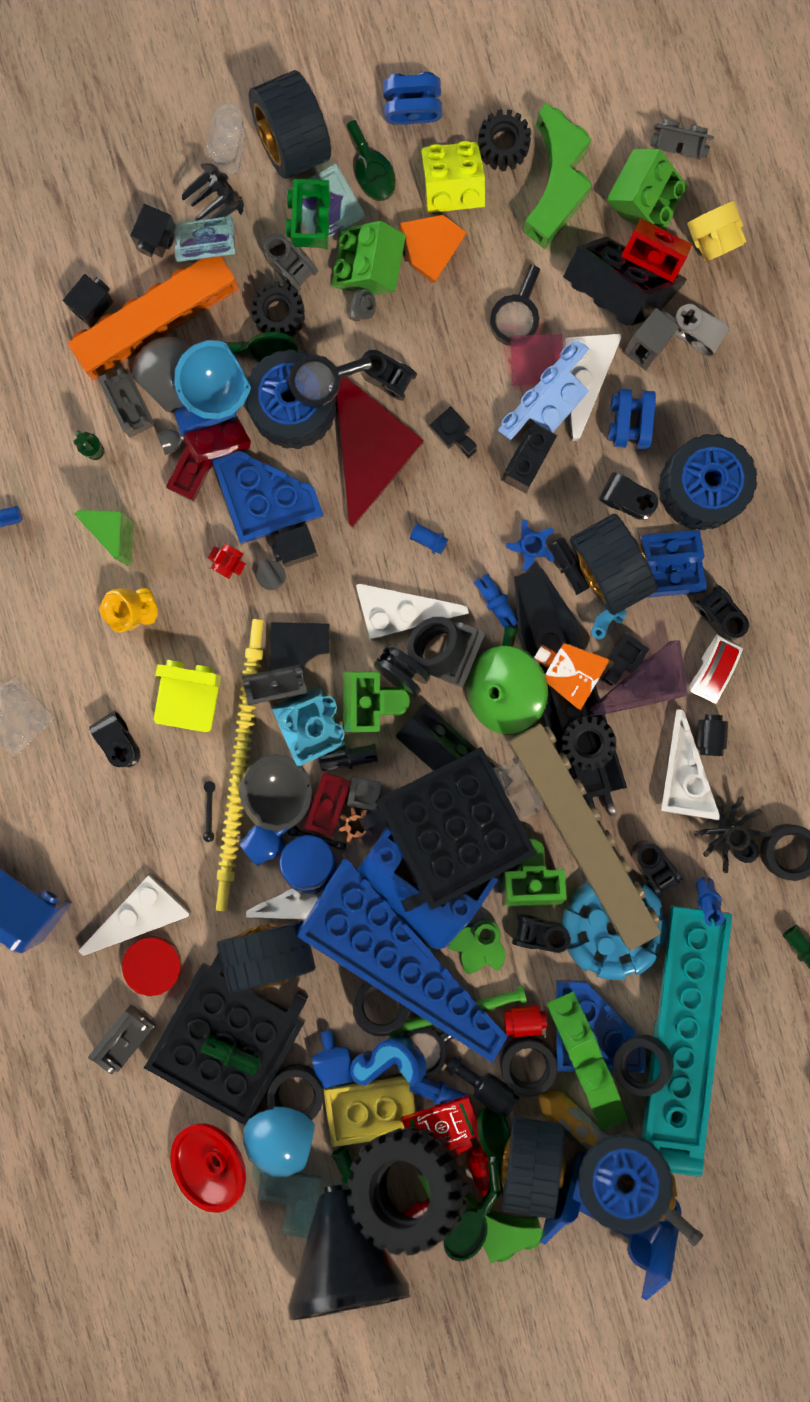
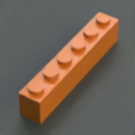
M221 256L197 259L196 263L188 268H180L175 271L171 278L164 283L152 285L147 290V293L140 298L128 300L123 304L122 309L113 315H104L98 320L97 325L88 330L84 329L77 332L67 344L86 374L92 380H95L138 353L142 346L154 338L167 335L239 290L238 284Z

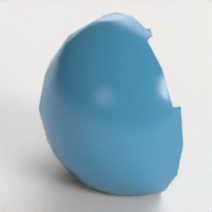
M206 340L192 345L181 355L175 368L174 386L179 400L189 412L202 418L221 419L233 415L244 405L251 390L248 377L231 348L223 341Z
M274 1107L272 1110L258 1113L253 1118H249L244 1127L243 1145L248 1159L259 1171L272 1177H288L302 1171L308 1160L315 1124L304 1113L288 1107Z

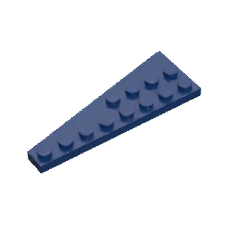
M343 859L299 928L296 936L493 1063L508 1036L471 998V995L452 977V974L441 965L427 946L396 915L391 906L371 887V884L352 866V863Z

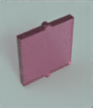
M562 334L510 336L511 358L508 362L511 364L512 386L537 385L540 382L542 373L548 367L553 366L560 358Z

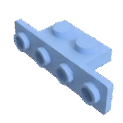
M579 341L568 344L561 351L558 361L542 373L541 380L534 389L528 390L523 395L521 404L515 411L508 413L501 422L502 426L498 431L511 440L524 424L531 419L535 424L553 433L589 392L570 372L587 353L589 348Z

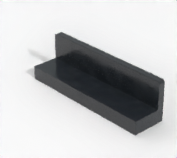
M426 703L396 735L399 741L433 771L476 750L470 742ZM489 760L505 791L512 780Z

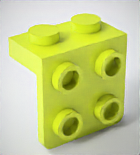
M462 141L458 144H433L421 149L428 213L485 207V174L478 143Z
M167 660L166 665L157 664L155 676L161 677L154 714L155 723L201 732L211 731L221 675L213 674L214 668L196 665L195 670L184 669L185 663Z

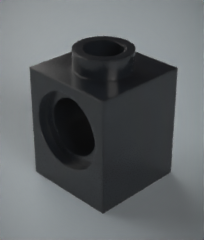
M86 274L80 278L62 300L71 312L91 328L114 302L108 294L110 288L99 278L96 277L92 280Z

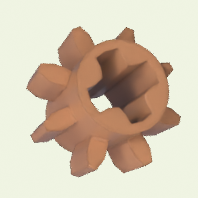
M352 807V815L350 817L341 815V819L346 824L340 827L339 831H346L349 834L347 842L352 837H356L358 842L362 844V836L364 834L372 836L373 832L366 829L363 831L357 830L355 833L351 830L352 824L349 821H356L358 818L364 817L367 814V809L363 810L362 814H356V809Z

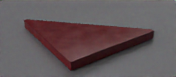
M344 377L340 379L337 403L349 526L353 528L424 443V440L351 380Z

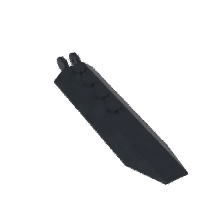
M541 568L515 576L518 635L523 650L534 658L542 645L556 653L559 652L563 643L585 650L575 617L544 570ZM540 664L544 674H546L548 668ZM547 684L548 698L543 717L546 726L551 729L557 740L553 743L558 754L564 753L562 738L565 729L572 721L585 716L598 717L605 722L607 720L596 684L581 710ZM586 731L578 737L577 746L584 754H594L599 750L601 740L595 732ZM616 750L612 759L605 766L599 767L596 770H583L571 764V768L568 771L573 780L578 778L585 788L586 794L583 795V798L588 806L591 804L595 806L593 797L602 795L606 812L609 816L615 815V806L610 792L627 788Z

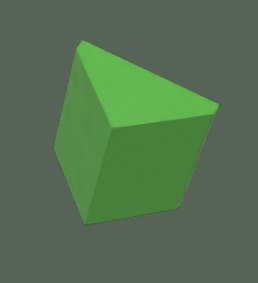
M78 510L74 513L116 560L127 566L132 563L134 521L122 512Z

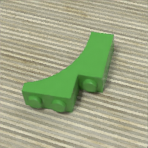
M547 103L538 112L536 127L542 135L548 152V185L540 202L525 220L523 233L544 250L588 198L592 187L588 177L583 172L574 170L587 154L592 139L582 127L575 126L568 121L560 109L552 108Z
M574 992L546 1003L600 1131L628 1120L616 1085Z
M419 1170V1177L430 1199L427 1180ZM470 1193L463 1197L468 1202L466 1210L476 1209L478 1202H480ZM490 1209V1212L485 1216L488 1232L483 1247L490 1263L507 1261L514 1253L524 1248L526 1250L533 1249L541 1243L540 1239L543 1228L538 1217H516Z

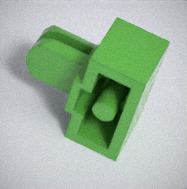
M343 672L344 731L380 732V715H401L407 711L410 703L407 692L399 687H380V672Z
M530 839L537 854L518 864L517 871L504 872L501 876L502 905L562 904L567 900L565 871L546 870L543 844L538 840Z

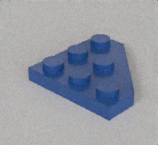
M241 451L212 460L241 545L279 532L278 530L286 526H298L324 517L313 486L301 482Z
M556 980V999L574 992L596 1038L609 1072H614L613 1059L616 1050L623 1042L638 1034L585 980ZM556 1027L557 1072H575ZM637 1047L627 1055L626 1069L628 1072H646L645 1047Z

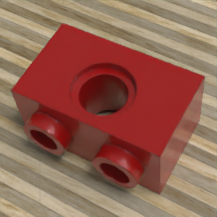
M640 218L621 257L673 283L693 244Z

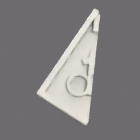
M621 334L569 337L564 340V348L574 341L584 343L589 348L587 353L570 371L589 390L569 414L571 441H577L582 435L620 343Z
M363 584L356 585L370 640L414 629L421 622L432 617L452 619L469 614L467 606Z
M676 709L661 811L719 820L720 815L685 712Z
M150 874L78 952L83 956L184 919L192 912Z
M290 889L275 898L264 901L247 910L246 918L306 919L323 890L314 894H304Z

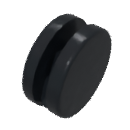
M391 645L385 647L383 654L380 655V659L377 658L373 664L375 669L384 678L414 697L418 696L421 688L412 678L422 684H427L431 678L427 670L416 660Z

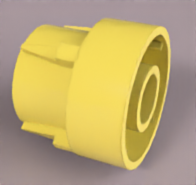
M735 201L722 205L687 223L696 247L700 248L704 261H710L747 242L742 230L744 225Z

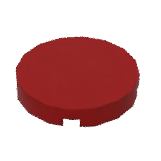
M157 936L144 937L133 943L124 954L122 961V973L127 985L136 993L145 996H157L170 990L178 980L182 969L181 956L176 947L171 942Z

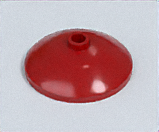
M207 1123L192 1124L176 1136L171 1148L170 1161L174 1179L184 1196L196 1207L212 1213L227 1211L237 1204L246 1187V1168L241 1152L235 1142L224 1131Z

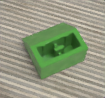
M633 149L607 201L621 218L636 226L640 218L666 230L688 185L661 149Z
M383 221L342 229L331 286L350 291L367 289L373 295L396 292L406 235Z

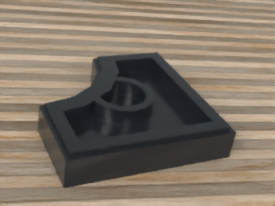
M271 622L270 671L299 664L303 670L306 664L316 656L329 654L330 624Z

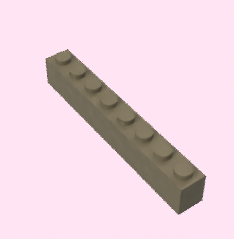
M537 723L507 742L624 946L631 952L662 934L657 926L661 921L652 907L647 909L642 899L646 895L637 881L632 883L627 873L631 869L622 855L617 857L612 847L616 846V843L608 830L602 831L597 821L601 820L597 809L593 804L588 806L583 798L586 790L578 778L573 780L568 771L571 768V764L563 752L558 754L553 743L557 740L548 726L543 728L542 724Z

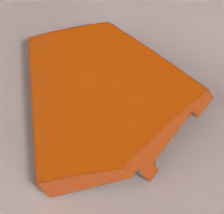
M444 215L399 223L400 232L406 235L404 243L405 262H409L411 267L431 283L435 282L463 240L466 232Z

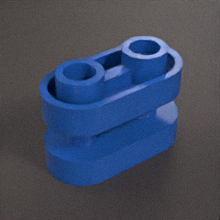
M421 72L418 75L407 76L399 73L390 75L383 82V96L389 101L384 106L385 121L393 125L432 123L440 120L443 116L442 102L437 99L441 95L440 78L432 72Z
M619 388L618 394L612 395L611 412H615L614 423L609 425L608 441H613V447L626 448L628 439L636 440V449H650L656 402L655 391L643 390L640 399L632 398V389ZM631 410L638 411L637 428L630 427Z

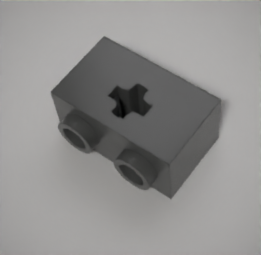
M655 308L633 335L624 354L646 371L667 346L680 326L676 324V320L671 314L666 311L661 312Z

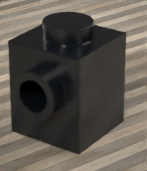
M143 204L130 236L139 252L146 256L152 257L155 254L163 258L166 249L169 250L173 245L175 237L173 232L176 225L170 214Z
M295 525L286 526L278 530V535L273 536L276 543L271 546L276 562L282 561L285 567L318 557L307 525L298 528Z

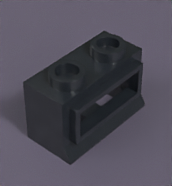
M537 424L533 428L528 427L501 481L527 493L557 435Z

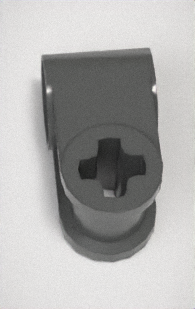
M272 234L266 239L264 249L268 264L282 277L285 283L289 284L291 289L294 287L299 292L301 290L300 286L311 275L315 276L318 273V269L284 235ZM276 247H282L286 250L282 256L278 257L273 256L271 251Z

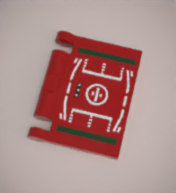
M468 1095L401 1117L404 1128L417 1127L418 1131L428 1129L433 1131L434 1138L442 1136L448 1141L445 1147L449 1151L455 1149L460 1154L474 1149L472 1138L478 1137L481 1146L477 1128L478 1119Z

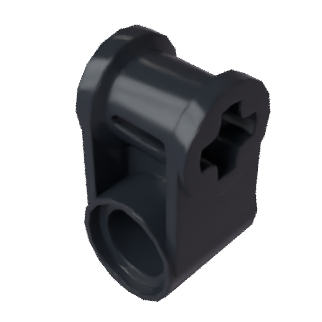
M369 350L365 352L362 358L369 356L371 361L378 362L382 368L377 372H370L368 369L361 371L363 379L382 389L389 396L403 401L405 398L404 392L410 381L417 377V373L411 367L392 359L381 351Z
M612 472L599 497V500L605 505L622 511L638 520L649 518L658 507V497L653 491L616 472ZM642 499L648 501L644 511L639 509V502Z
M720 585L714 586L713 592L702 601L697 600L694 603L697 612L711 625L718 635L734 641L747 633L749 629L747 617L733 602L728 592ZM716 600L718 601L713 607H710L712 603ZM729 619L737 622L739 626L737 634L728 631L726 624Z
M116 711L111 712L89 726L91 735L113 766L132 767L139 762L141 757L140 749L131 736L125 721ZM122 749H128V753L125 755L126 759H120V756L123 754Z
M648 840L638 841L633 846L631 856L644 875L647 884L656 893L658 898H661L663 892L674 884L684 882L677 869L667 859L659 846ZM647 848H652V859L642 862V852Z
M517 914L516 919L519 920L516 938L512 939L513 945L554 953H561L569 947L571 937L568 930L561 923L543 920L531 915ZM555 930H559L565 935V938L559 944H552L548 941L550 933Z

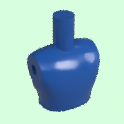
M255 825L239 843L252 862L259 866L275 858L283 851L286 845L281 836L289 829L272 831Z
M331 1030L320 1032L324 1050L313 1055L312 1062L322 1088L325 1089L352 1082L353 1079L350 1074L352 1058L349 1048L335 1047Z

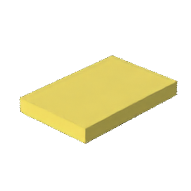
M403 1074L380 1077L371 1081L366 1086L353 1081L324 1089L332 1147L370 1142L378 1136L393 1130L404 1129L401 1117L415 1113L416 1107L414 1094L410 1092V1084Z

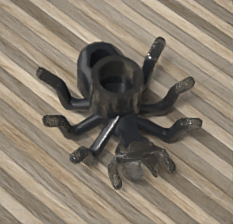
M717 796L716 798L721 804L720 808L716 803L720 815L719 820L699 818L703 822L718 824L719 827L694 832L695 837L722 833V836L708 844L703 855L708 857L712 853L713 848L723 842L725 844L721 855L723 873H728L729 849H731V853L739 861L752 863L758 858L759 848L750 835L774 836L772 831L746 830L741 827L748 820L762 814L761 809L744 815L734 825L737 809L744 800L743 796H739L736 803L732 805L729 820L725 818L726 804L720 796Z

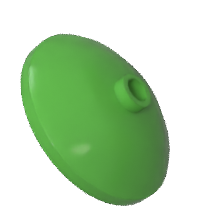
M498 646L483 652L474 661L467 677L466 693L473 714L485 727L500 734H516L532 727L542 716L547 704L548 685L540 664L532 655L518 647ZM495 688L499 690V697L495 695Z

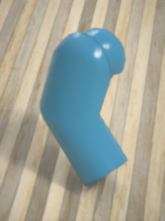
M605 609L596 617L591 631L592 636L596 639L604 638L610 622L614 620L616 623H622L627 611L623 610L616 615H611Z

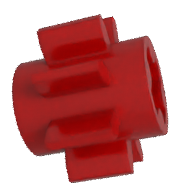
M226 543L223 544L221 549L214 546L208 556V559L214 561L210 569L230 579L233 573L240 576L246 563L240 561L244 553Z

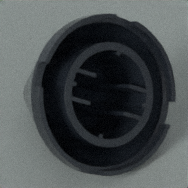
M342 1185L325 1187V1193L320 1194L288 1304L289 1319L301 1320L409 1298V1283L386 1247L381 1250L374 1246L375 1239L372 1236L366 1239L361 1233L363 1229L361 1223L355 1224L351 1216L355 1213L353 1205L348 1206L347 1196L351 1195L349 1190H342Z

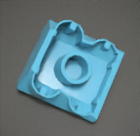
M321 688L310 689L307 693L300 694L272 707V711L297 766L304 765L346 745L343 727L337 724L334 718L337 710L335 699L324 695Z

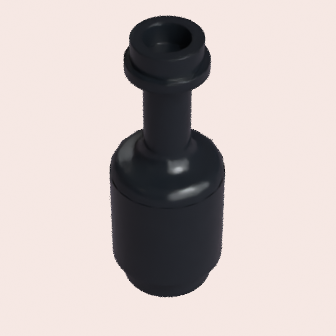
M453 1055L444 1070L450 1076L455 1073L474 1087L473 1096L477 1101L500 1116L502 1114L508 1117L520 1097L506 1083L493 1074L487 1073L485 1076H479L461 1063V1057L458 1058L456 1055Z

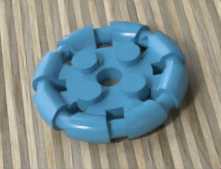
M629 876L632 883L636 882L634 881V877ZM588 881L573 893L568 909L565 908L562 925L568 930L571 937L567 951L579 967L585 971L589 969L596 973V977L602 979L623 980L626 979L625 976L643 973L659 958L657 953L661 945L665 946L667 940L668 922L667 916H663L661 909L663 904L660 898L647 884L639 883L646 895L642 900L647 909L652 907L659 917L661 923L657 926L662 934L651 939L646 949L639 946L631 952L624 946L618 934L608 933L606 926L609 918ZM583 905L591 908L586 918L579 915ZM585 931L588 940L579 942L577 934ZM596 951L605 955L601 962L593 958ZM629 954L631 962L621 965L619 956Z

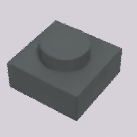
M353 776L347 806L376 811L377 805L375 800L379 799L382 782Z

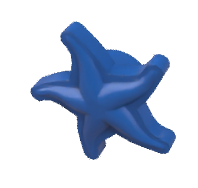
M523 520L521 522L522 539L514 544L507 543L505 547L514 552L522 553L524 558L523 571H527L536 557H544L549 562H553L555 558L545 546L547 537L554 533V529L549 528L535 533L528 527V521Z

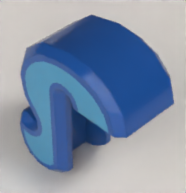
M396 1035L379 1042L373 1051H366L358 1055L351 1063L350 1074L353 1081L366 1086L396 1063L405 1079L414 1087L426 1075V1061L420 1048L412 1040Z

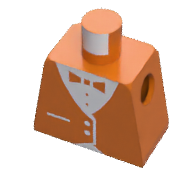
M563 643L558 653L542 645L535 656L539 664L548 668L545 674L547 684L580 710L610 661L566 643Z

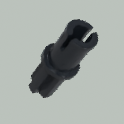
M559 538L551 543L550 549L562 568L560 572L561 574L565 573L575 594L578 595L589 589L590 586L580 569V561H577L566 540Z
M375 743L349 749V746H346V750L329 752L319 757L322 771L344 767L353 769L352 766L378 762Z

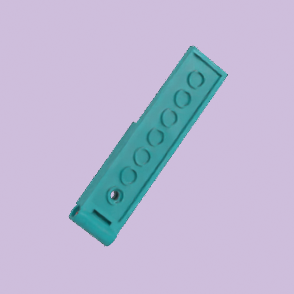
M671 905L658 1019L654 1023L653 1037L658 1038L668 1047L673 1058L674 1069L671 1079L664 1088L645 1098L641 1138L650 1142L663 1154V1158L668 1162L672 1174L701 1177L704 1168V1152L733 914L723 912V923L719 926H714V921L711 919L712 926H709L704 920L703 910ZM652 1050L647 1083L654 1081L659 1076L661 1070L660 1060ZM679 1111L677 1117L671 1118L673 1112Z

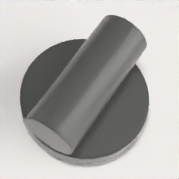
M355 289L349 319L353 321L370 319L376 310L375 297L367 289Z
M264 559L257 564L256 578L264 589L276 590L283 585L286 573L280 563Z

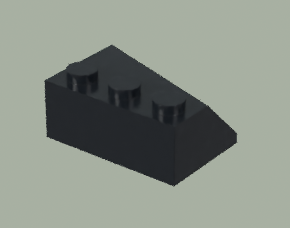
M607 236L579 245L563 278L568 280L575 290L590 296L598 307L608 309L616 315V319L624 325L633 326L646 320L655 308L661 311L687 280L678 274L672 283L621 257L626 246Z

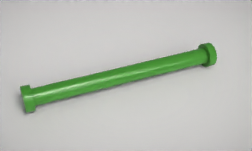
M523 986L517 987L516 991L475 1002L483 1011L518 1002H521V1005L526 1004L527 1000ZM420 1016L408 1018L396 1032L389 1034V1036L393 1037L402 1032L433 1024Z

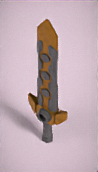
M548 1089L538 1095L542 1114L551 1122L563 1124L564 1135L578 1145L585 1153L597 1141L608 1137L562 1091ZM671 1173L674 1184L672 1185L673 1197L669 1203L667 1213L660 1220L663 1221L666 1218L688 1239V1242L695 1246L702 1239L703 1234L689 1224L674 1209L676 1206L675 1197L678 1195L675 1177ZM629 1174L620 1175L617 1179V1185L623 1191L629 1190L633 1185L632 1177Z

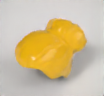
M119 588L112 589L105 594L100 605V613L113 631L126 632L135 629L140 624L151 625L155 623L158 616V606L152 591L148 588H140L137 591Z

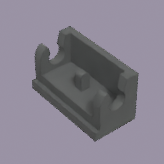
M120 368L117 369L118 374L109 378L108 375L104 374L98 377V380L122 430L131 438L156 425L131 373H126L124 369Z
M454 622L466 639L465 656L460 664L451 672L433 677L463 688L486 632L460 622ZM449 634V637H448L447 642H446V644H445V647H444V649H443V652L446 650V648H447L448 645H449L450 638H451L450 634Z
M300 664L242 676L248 705L307 693Z
M130 1005L88 1058L110 1074H113L115 1071L119 1072L156 1024L133 1005Z

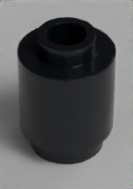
M705 714L704 720H698L697 747L700 748L699 755H724V749H727L729 721H723V715Z

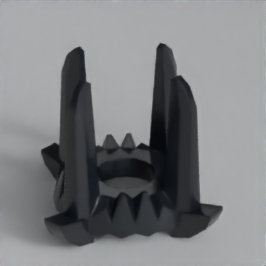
M201 164V168L205 171L184 190L182 200L187 199L207 182L210 183L209 186L192 201L191 206L193 207L213 192L217 191L219 196L195 217V220L204 218L224 203L225 206L204 223L205 227L215 225L235 210H238L239 214L242 215L244 209L242 197H237L236 193L232 190V187L227 182L229 177L225 173H220L218 167L214 164Z

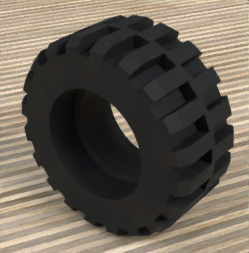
M407 1127L378 1136L359 1152L360 1158L355 1159L350 1168L354 1175L348 1177L347 1188L352 1189V1194L347 1196L348 1206L353 1205L355 1213L351 1216L355 1224L360 1222L363 1226L361 1233L366 1239L372 1236L375 1239L374 1246L381 1250L389 1246L388 1251L391 1254L400 1255L405 1251V1254L409 1256L431 1249L451 1234V1231L462 1220L460 1215L466 1211L468 1202L463 1197L469 1193V1184L467 1182L463 1183L462 1176L467 1174L464 1165L458 1166L455 1159L459 1155L456 1150L452 1149L449 1151L445 1147L448 1141L442 1136L434 1138L433 1131L428 1129L418 1131L417 1127ZM401 1160L413 1164L422 1172L427 1180L430 1190V1203L426 1214L420 1218H411L402 1214L396 1209L389 1198L387 1176L390 1167L397 1161Z

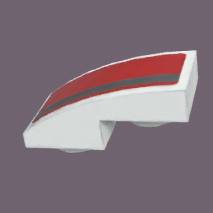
M717 634L701 658L704 663L688 686L690 691L716 704L736 668L743 650L742 646Z

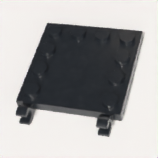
M482 747L375 800L378 810L359 819L364 830L383 820L385 821L420 890L400 901L405 912H410L425 903L429 910H433L537 854Z
M218 952L211 966L204 962L200 966L144 1069L246 1125L248 1119L252 1118L305 1023V1019L299 1017V1014L308 996L298 991L287 1010L252 989L228 992L224 974L221 973L223 969ZM210 1034L212 1037L231 1046L237 1044L236 1048L259 1058L261 1062L255 1075L251 1076L230 1065L225 1067L224 1062L201 1053L203 1044L215 1048L206 1043L207 1036Z

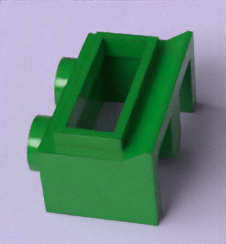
M293 179V190H288L287 205L288 209H292V219L286 220V237L291 238L292 244L295 247L328 250L331 200L329 180ZM303 198L317 199L315 234L301 233Z

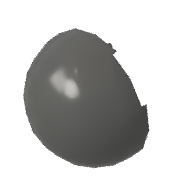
M170 335L154 338L142 346L134 359L132 377L166 412H175L176 409L184 407L179 400L174 386L175 368L181 355L192 344L183 338Z
M273 754L260 758L246 769L239 784V794L247 815L258 827L266 830L282 831L292 828L303 819L310 807L312 788L310 778L302 765L297 766L290 757Z

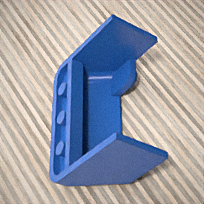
M386 827L357 868V871L371 884V887L391 906L396 915L409 926L422 942L431 948L443 949L472 920L498 880L493 877L482 883L472 898L466 894H461L446 902L443 907L439 906L429 910L425 903L410 912H405L400 901L419 892V890L394 873L401 861V853L397 845L388 839L391 833L388 827Z
M0 868V943L14 952H26L45 941L72 902L67 899L59 903V898L49 890L33 892Z
M581 1151L572 1160L563 1177L562 1188H559L555 1216L553 1219L546 1218L540 1239V1242L544 1245L565 1225L572 1224L577 1219L579 1211L592 1218L583 1204L578 1183L580 1165L586 1155L584 1151ZM676 1200L674 1209L681 1215V1207ZM666 1218L656 1225L654 1224L649 1227V1230L644 1232L639 1231L635 1232V1234L620 1232V1234L629 1238L627 1251L632 1262L646 1270L641 1296L646 1301L671 1281L679 1230Z

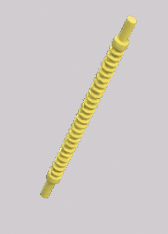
M252 619L249 648L245 649L244 656L247 658V662L243 664L247 669L242 672L245 676L259 673L258 668L262 667L259 664V660L263 659V650L260 649L264 620ZM244 687L240 688L243 691V695L239 696L242 699V704L238 705L241 708V712L237 713L240 716V720L236 721L239 724V729H235L238 737L234 738L237 741V745L233 746L236 749V753L232 754L235 761L231 762L234 769L230 771V774H233V778L229 779L232 786L228 787L231 794L227 795V799H230V802L226 804V807L229 810L224 813L228 818L223 822L227 826L222 830L225 832V837L221 838L224 841V845L220 846L223 849V853L219 854L222 861L218 863L221 869L217 871L216 879L219 880L216 910L218 911L228 910L231 882L235 880V871L232 870L233 867H236V864L233 863V860L237 858L234 852L239 849L235 844L240 841L237 838V834L241 832L238 830V826L242 824L239 821V817L243 816L240 813V809L244 808L241 805L239 784L245 773V767H249L246 759L250 758L247 755V751L251 750V747H248V743L252 742L249 735L253 734L250 727L254 725L251 719L255 717L252 711L256 709L255 705H248Z

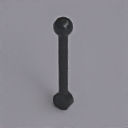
M207 781L204 784V790L207 792L206 832L203 834V839L208 843L214 840L212 832V797L216 785L212 781Z
M295 825L287 831L291 837L297 835L317 836L301 831ZM317 836L326 841L329 846H333L341 851L346 850L347 844L344 842Z

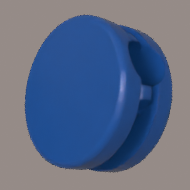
M304 835L293 839L285 846L280 857V870L292 889L304 894H314L325 889L337 870V862L331 847L326 841L317 836Z

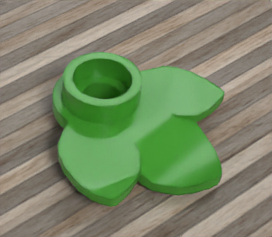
M489 919L480 920L473 927H464L447 946L450 950L462 952L461 961L466 974L480 970L486 963L493 969L500 970L505 961V949L499 942L501 936L500 929L494 921ZM483 929H489L491 936L484 939L480 936V932Z

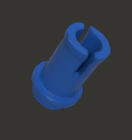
M420 523L415 525L409 538L431 549L432 554L438 553L440 555L449 540L444 537V533L438 534L422 526Z

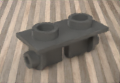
M663 119L662 124L656 123L654 125V128L660 130L659 134L653 133L650 146L675 154L679 142L683 143L680 155L698 160L701 157L707 158L710 146L705 145L706 140L714 139V136L707 134V128L691 125L690 130L679 128L680 122Z

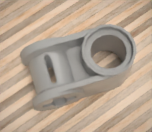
M693 304L681 306L673 315L676 324L680 326L674 336L706 356H714L729 331V327L722 320L712 317ZM683 317L688 319L687 325L682 323L684 321Z

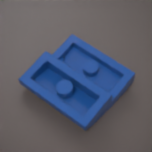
M700 530L642 535V551L657 584V592L647 598L705 593L707 585L702 562L705 556Z

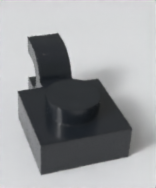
M451 406L429 425V429L448 449L456 444L468 459L477 452L476 443L465 435L470 431V426Z
M624 633L607 657L614 664L606 672L602 681L611 687L617 684L624 671L633 674L650 649L629 634Z

